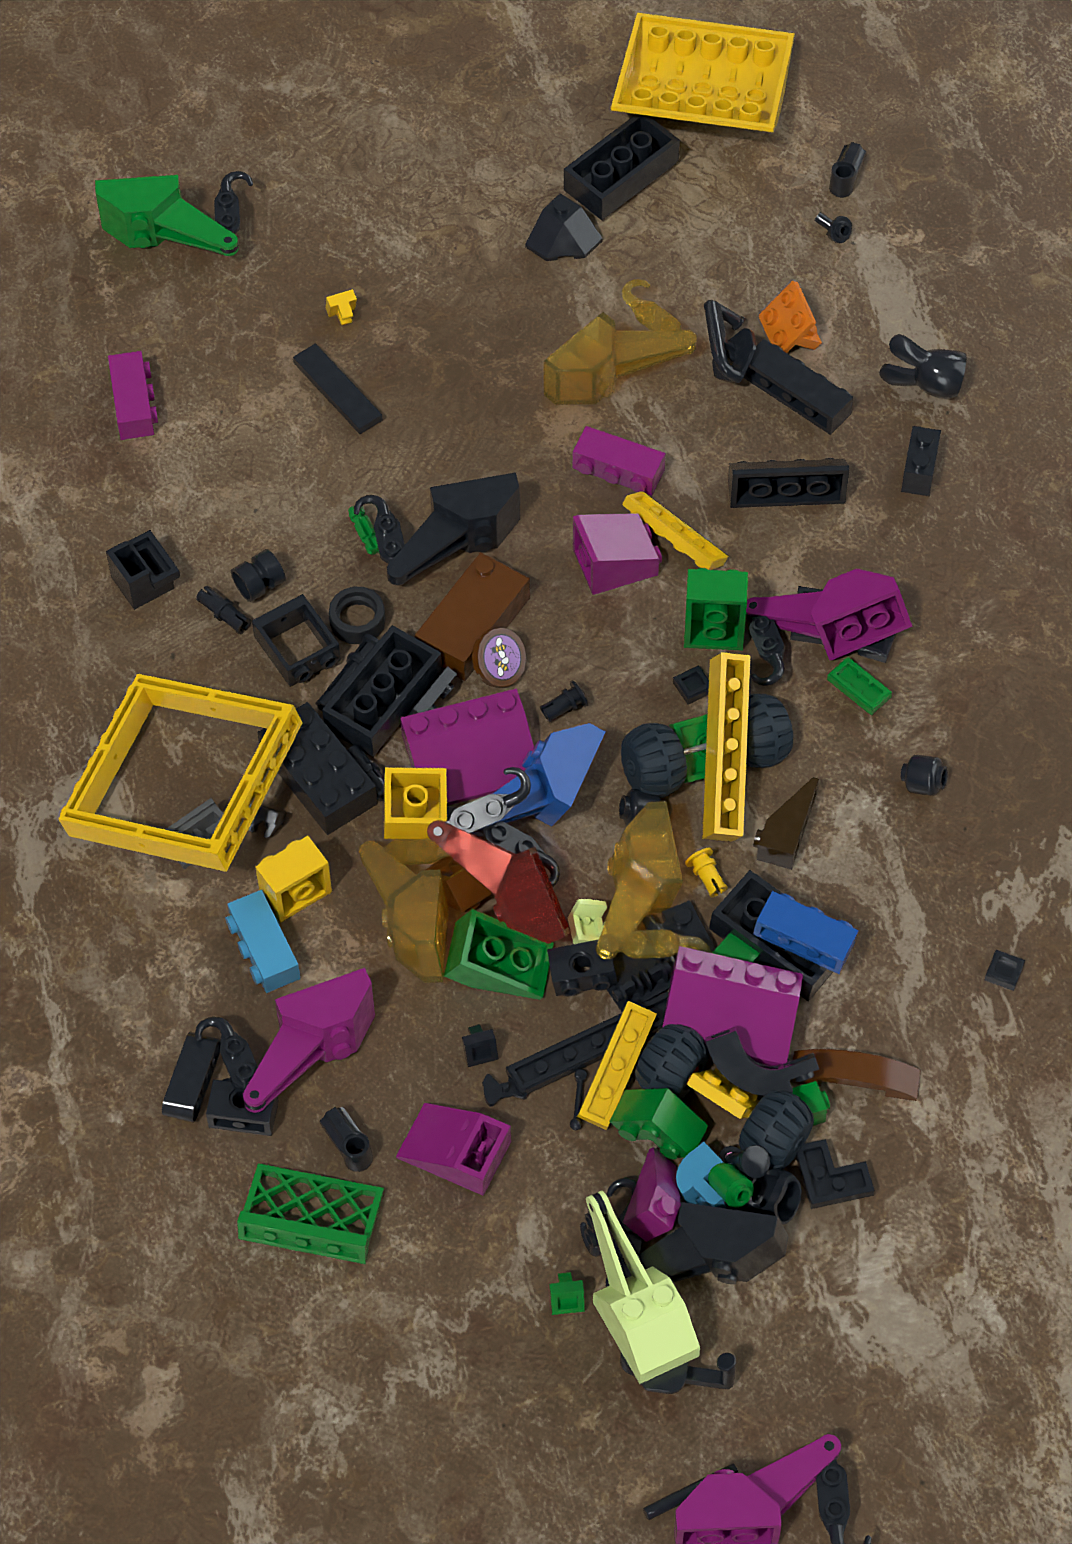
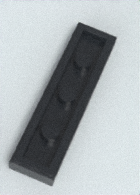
M316 343L293 357V363L359 434L383 421L382 414Z

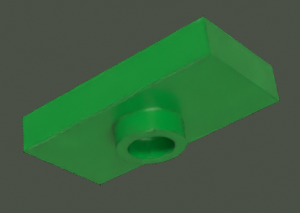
M849 657L845 658L827 676V680L871 716L892 697V691Z

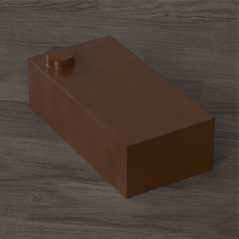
M480 552L417 631L415 638L441 652L443 670L448 666L457 673L456 677L466 681L474 671L472 652L476 640L480 639L483 635L482 633L488 629L507 628L530 599V578Z

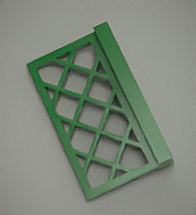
M258 1163L244 1209L240 1211L237 1220L238 1239L366 1264L368 1247L383 1198L384 1188ZM263 1175L275 1177L280 1184L266 1191L261 1185ZM298 1183H305L309 1185L311 1190L297 1197L291 1187ZM329 1189L339 1190L343 1196L328 1203L322 1193ZM285 1190L291 1201L277 1207L271 1197ZM361 1195L374 1197L373 1204L363 1209L358 1207L354 1199ZM317 1197L323 1207L309 1214L303 1203ZM263 1201H266L272 1210L264 1215L251 1213L253 1206ZM348 1203L355 1213L341 1220L334 1209ZM297 1207L303 1215L302 1218L291 1221L286 1220L282 1214ZM329 1213L335 1222L326 1228L317 1226L314 1220ZM360 1219L366 1227L364 1235L351 1233L346 1226Z

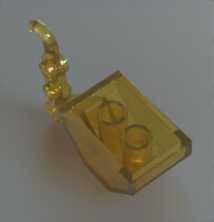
M641 279L631 280L623 286V300L631 307L636 319L651 331H615V321L602 312L544 360V396L556 405L597 404L604 397L607 398L614 392L616 378L680 356L692 354L696 350L697 336L693 331L681 330L680 322L656 303L634 296L631 293L634 287L643 286L649 288L650 283Z
M666 801L648 802L624 829L619 842L615 843V851L612 857L608 859L609 876H613L616 890L596 945V952L603 959H612L618 952H623L628 957L635 959L671 957L678 952L679 946L711 953L706 942L698 937L683 936L666 929L635 931L648 913H662V911L671 908L683 883Z
M462 834L464 839L458 844H445L426 838L393 840L385 847H382L375 841H367L359 847L361 862L387 908L382 910L383 927H388V947H393L396 960L424 983L443 982L449 906L440 869L421 870L415 874L405 865L433 864L445 857L461 855L472 846V834Z

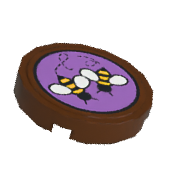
M506 628L488 629L482 633L481 638L477 639L473 646V668L477 675L480 674L483 679L482 681L486 685L492 687L510 686L519 680L525 669V647L520 637L512 630Z

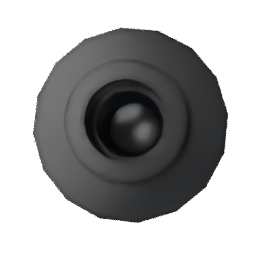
M820 212L814 220L828 230L826 235L836 243H844L851 235L852 223L845 216H838L831 220Z

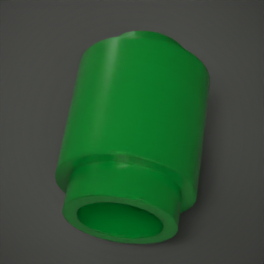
M719 1163L708 1174L709 1185L730 1207H741L752 1197L754 1191L753 1183L732 1164Z

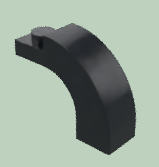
M735 1027L705 1037V1042L713 1062L722 1075L735 1086L752 1094L765 1096L771 1091L793 1093L789 1080L794 1078L796 1082L807 1080L815 1076L813 1071L819 1069L814 1053L780 1065L758 1063L745 1052Z

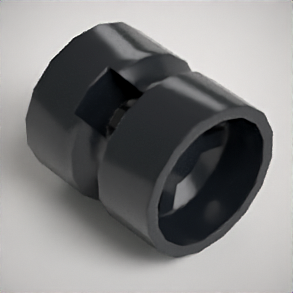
M268 549L254 555L251 558V563L244 561L231 569V576L237 589L248 602H252L264 595L265 588L272 590L286 581L281 564Z

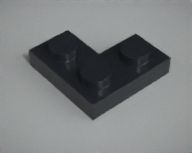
M826 1139L805 1143L797 1152L796 1160L811 1209L874 1196L875 1190L866 1161L834 1168Z

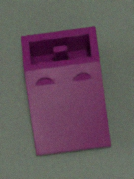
M424 1103L396 1158L484 1196L511 1143V1126L482 1113Z

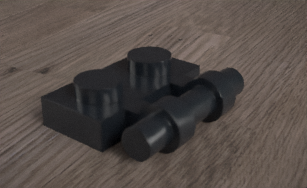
M690 900L662 911L661 917L664 921L662 924L657 923L653 915H648L642 919L646 928L644 931L649 941H653L658 951L656 955L661 962L666 960L672 971L679 946L712 953L715 950ZM671 935L676 945L669 946L664 937Z

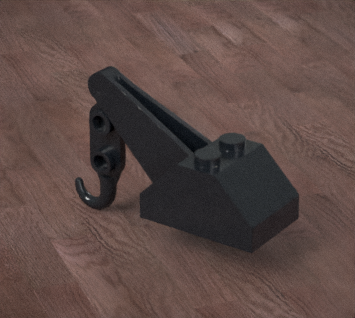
M516 472L430 487L431 514L406 544H404L400 522L391 513L383 498L376 495H366L357 500L354 505L355 515H359L360 508L365 504H373L377 507L378 512L374 523V532L380 558L388 563V581L393 585H402L415 575L460 549L473 553L487 552L490 549L498 548L520 520V488Z
M620 1178L609 1186L606 1195L607 1197H612L614 1192L621 1187L629 1188L633 1195L637 1181L630 1178ZM682 1202L678 1217L681 1227L641 1253L644 1240L623 1223L629 1204L618 1218L644 1269L653 1266L670 1277L672 1282L712 1272L717 1277V1280L722 1283L736 1284L737 1281L748 1282L785 1256L789 1239L778 1216ZM613 1237V1245L626 1279L632 1275ZM606 1278V1287L610 1285L608 1278Z

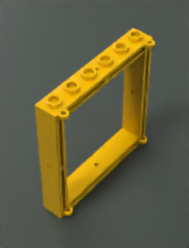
M137 674L133 683L128 687L121 705L115 711L108 729L101 736L96 751L88 760L83 775L75 784L71 797L62 808L58 820L70 837L227 872L302 725V721L294 705ZM153 705L267 728L211 839L95 814Z

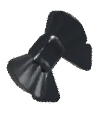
M487 1074L482 1082L484 1099L489 1107L494 1106L500 1099L513 1096L523 1100L527 1099L528 1094L520 1096L509 1076L508 1082L499 1084L490 1074Z

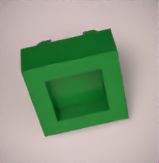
M571 1272L558 1273L559 1283L549 1284L552 1315L585 1312L583 1281H572Z

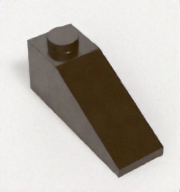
M811 778L766 820L763 830H757L753 847L758 848L757 860L792 870L817 795L818 778Z

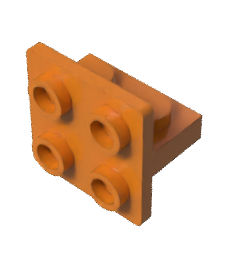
M791 281L759 314V319L770 343L778 345L785 353H788L795 345L815 350L822 343L815 326L816 320L799 283L796 281Z

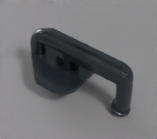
M707 300L704 303L711 354L713 356L714 377L723 381L739 383L742 381L756 350L754 332L744 328L727 340L724 321L729 323L733 330H737L742 326L745 318L743 316L740 317L715 300Z
M621 1352L620 1365L622 1369L635 1377ZM731 1353L721 1354L716 1361L717 1367L720 1370L688 1366V1362L641 1383V1385L647 1391L665 1394L677 1393L685 1384L730 1389L735 1381L736 1358Z

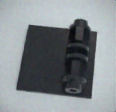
M644 936L612 953L618 984L611 985L606 990L621 1012H623L628 1001L640 1005L669 989L671 974L669 972L672 969L666 960L663 962L659 960Z

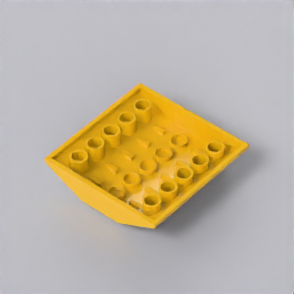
M637 13L612 101L611 111L774 132L779 120L795 33Z

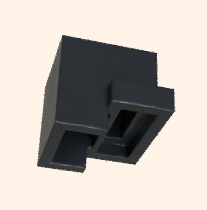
M151 530L106 551L111 578L134 610L175 589L174 580L180 577V571Z

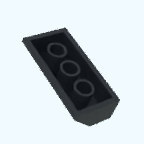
M834 458L729 463L728 488L730 508L845 504L849 465L845 459Z

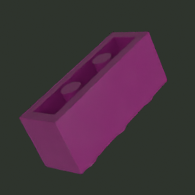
M142 351L108 355L120 440L154 435L153 424L158 423L156 406L150 407L149 402L155 400L153 385L147 384L146 379L152 378L149 361L143 362Z
M586 426L573 450L572 468L583 474H590L602 478L609 483L631 488L635 492L643 491L652 496L665 471L666 453Z

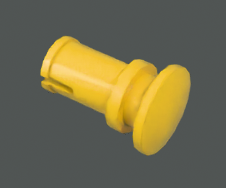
M704 848L692 854L685 861V865L687 867L694 866V874L696 876L699 875L709 896L712 898L718 896L714 884H716L721 894L728 887L715 868L716 861L710 858L713 854L712 848Z

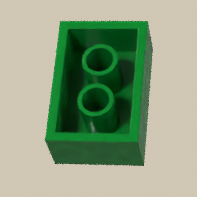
M706 568L688 569L684 648L743 651L748 572L734 569L727 571L709 570Z

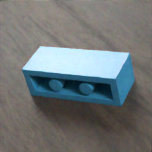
M259 890L228 903L229 916L225 917L231 934L237 933L241 940L237 944L243 959L249 958L253 965L249 969L255 984L261 983L265 992L268 993L301 979L298 962L263 891Z

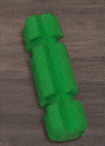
M351 506L348 509L349 517L355 523L354 527L365 544L368 554L374 555L379 553L374 527L369 517L365 515L366 512L363 506L360 508L359 515L354 514V506Z

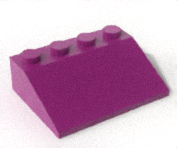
M517 688L400 718L402 738L412 768H446L447 806L493 794L517 777L514 774L505 775L503 773L504 769L516 767L525 771V768L521 765L527 753L534 749L526 714Z
M679 946L672 971L662 1027L668 1024H682L694 1029L703 1038L704 1042L707 1036L735 1027L745 1052L753 1060L766 1065L786 1063L800 998L803 974Z

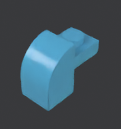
M705 1142L691 1151L680 1163L676 1174L677 1186L686 1203L727 1209L723 1199L708 1182L710 1170L715 1165L724 1162Z

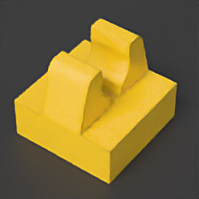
M352 289L326 298L325 308L328 316L337 315L341 325L352 323V310H355L357 301L354 290Z

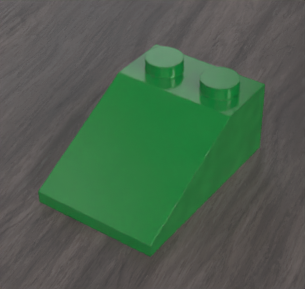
M472 909L455 922L444 977L471 988L540 1000L543 998L550 965L547 949L553 948L554 943Z

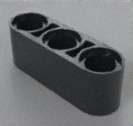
M190 1031L186 1036L162 1105V1115L194 1123L200 1112L220 1055L221 1039L202 1034V1040L198 1042L195 1039V1032Z

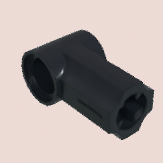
M851 142L848 145H844L837 162L832 166L829 190L836 197H848L853 192L854 182L866 157V151L861 147V144Z
M334 1107L327 1111L320 1120V1125L342 1155L346 1167L354 1172L366 1170L373 1161L368 1137L360 1132L344 1107ZM355 1149L363 1150L359 1154H350Z

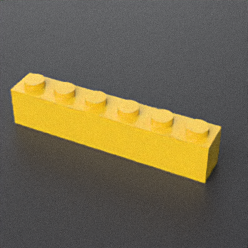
M721 652L710 659L702 839L732 842L743 837L750 655Z

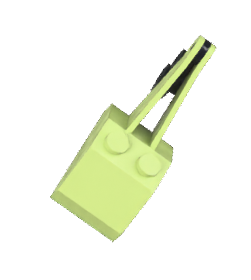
M601 1190L586 1197L588 1213L585 1214L586 1223L582 1222L580 1224L581 1236L588 1252L592 1256L598 1257L602 1255L610 1285L593 1293V1304L639 1384L699 1357L700 1345L686 1304L670 1277L653 1266L644 1269L616 1218L604 1191ZM608 1226L632 1275L626 1279L624 1277L618 1256L616 1254L608 1230Z

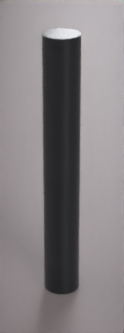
M734 1463L722 1468L739 1473ZM704 1478L644 1507L643 1511L646 1518L651 1520L681 1505Z

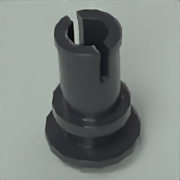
M570 681L571 688L569 690L566 688L561 690L562 694L540 706L542 714L549 723L570 709L576 710L578 708L577 705L580 703L584 707L588 706L583 690L575 681Z
M755 1145L745 1148L740 1153L733 1152L728 1154L724 1163H732L733 1166L748 1177L760 1178L767 1173L770 1166V1158L763 1147Z

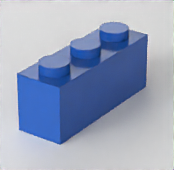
M772 891L756 921L753 935L840 974L855 944L859 930L854 929L846 921L835 920L824 915L818 908L807 907L796 902L790 895L778 894Z

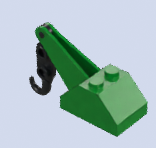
M234 171L225 175L221 181L218 195L214 200L215 221L182 199L178 175L95 180V192L101 226L104 231L129 248L156 247L167 239L225 256H233L239 250L238 238L235 234L240 230L239 199L231 188V184L234 180L243 179L251 187L253 186V180L249 174L241 171Z

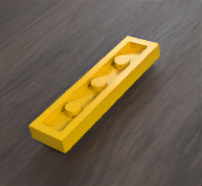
M640 491L626 496L622 505L631 514L638 513L641 520L647 523L655 534L665 537L673 544L676 550L687 554L695 560V564L698 567L713 570L724 566L728 558L725 553L645 492Z
M630 1001L626 1003L577 1115L578 1118L607 1130L610 1124L609 1121L621 1099L657 1013Z

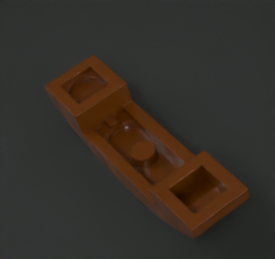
M834 1049L794 1051L793 1060L814 1053L819 1069L813 1071L815 1076L801 1082H796L794 1078L790 1082L807 1084L817 1081L819 1087H822V1081L883 1090L886 1097L917 1101L921 1070L890 1058L855 1051Z

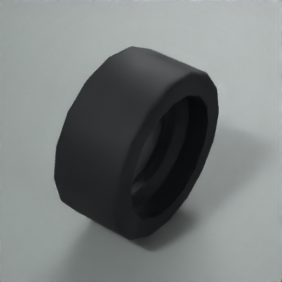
M353 586L343 589L330 602L329 621L331 629L341 641L348 644L360 645L364 634H370L377 638L385 627V607L381 597L375 591L366 587ZM353 605L367 606L375 613L373 620L361 626H350L343 623L340 619V614L344 609Z

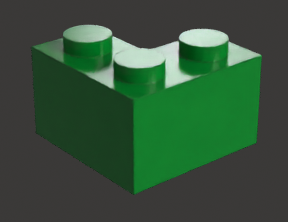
M668 1088L625 1090L609 1121L619 1130V1135L629 1141L651 1140L660 1148V1152L665 1157L673 1160L685 1158L698 1147L708 1127L702 1119Z

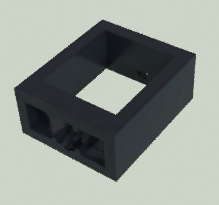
M303 594L252 620L255 639L289 687L307 681L315 673L323 669H329L341 660L339 643ZM305 622L323 648L289 666L271 639Z

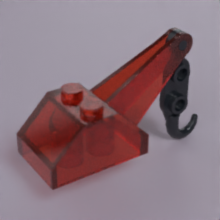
M510 767L504 769L503 773L505 775L514 774L519 777L521 781L519 790L511 794H489L458 807L451 814L450 820H436L430 823L427 828V834L432 841L495 895L497 904L493 905V908L500 922L505 921L508 928L549 944L566 937L571 931L536 846L515 854L472 834L476 830L503 819L515 805L520 804L529 795L531 789L529 776L520 768Z

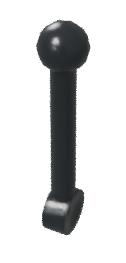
M578 1069L574 1074L577 1088L574 1117L570 1121V1127L575 1131L582 1127V1121L577 1115L581 1109L583 1083L587 1080V1072L583 1069Z

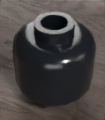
M913 755L909 759L908 764L904 763L901 768V781L905 782L906 788L910 793L934 796L940 789L943 790L946 786L948 769L947 766H943L942 760L938 757Z
M631 789L620 799L619 817L624 820L627 827L652 830L657 826L659 820H664L666 804L661 802L660 796L646 794L639 789Z

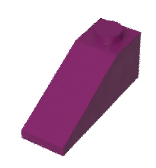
M654 1147L650 1148L623 1220L627 1227L646 1242L673 1228L681 1205L679 1188L676 1181V1165Z

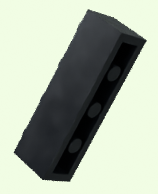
M763 339L756 346L755 353L743 377L744 379L829 435L851 415L853 396L848 391L837 387L828 381L824 375L814 372L805 366L801 360L794 359L778 345L771 344Z

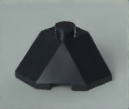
M560 193L542 210L525 243V248L545 261H555L561 256H574V259L586 258L603 241V238L583 208Z

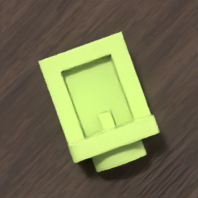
M592 899L577 900L568 916L573 944L606 938L601 918L607 909L606 901Z

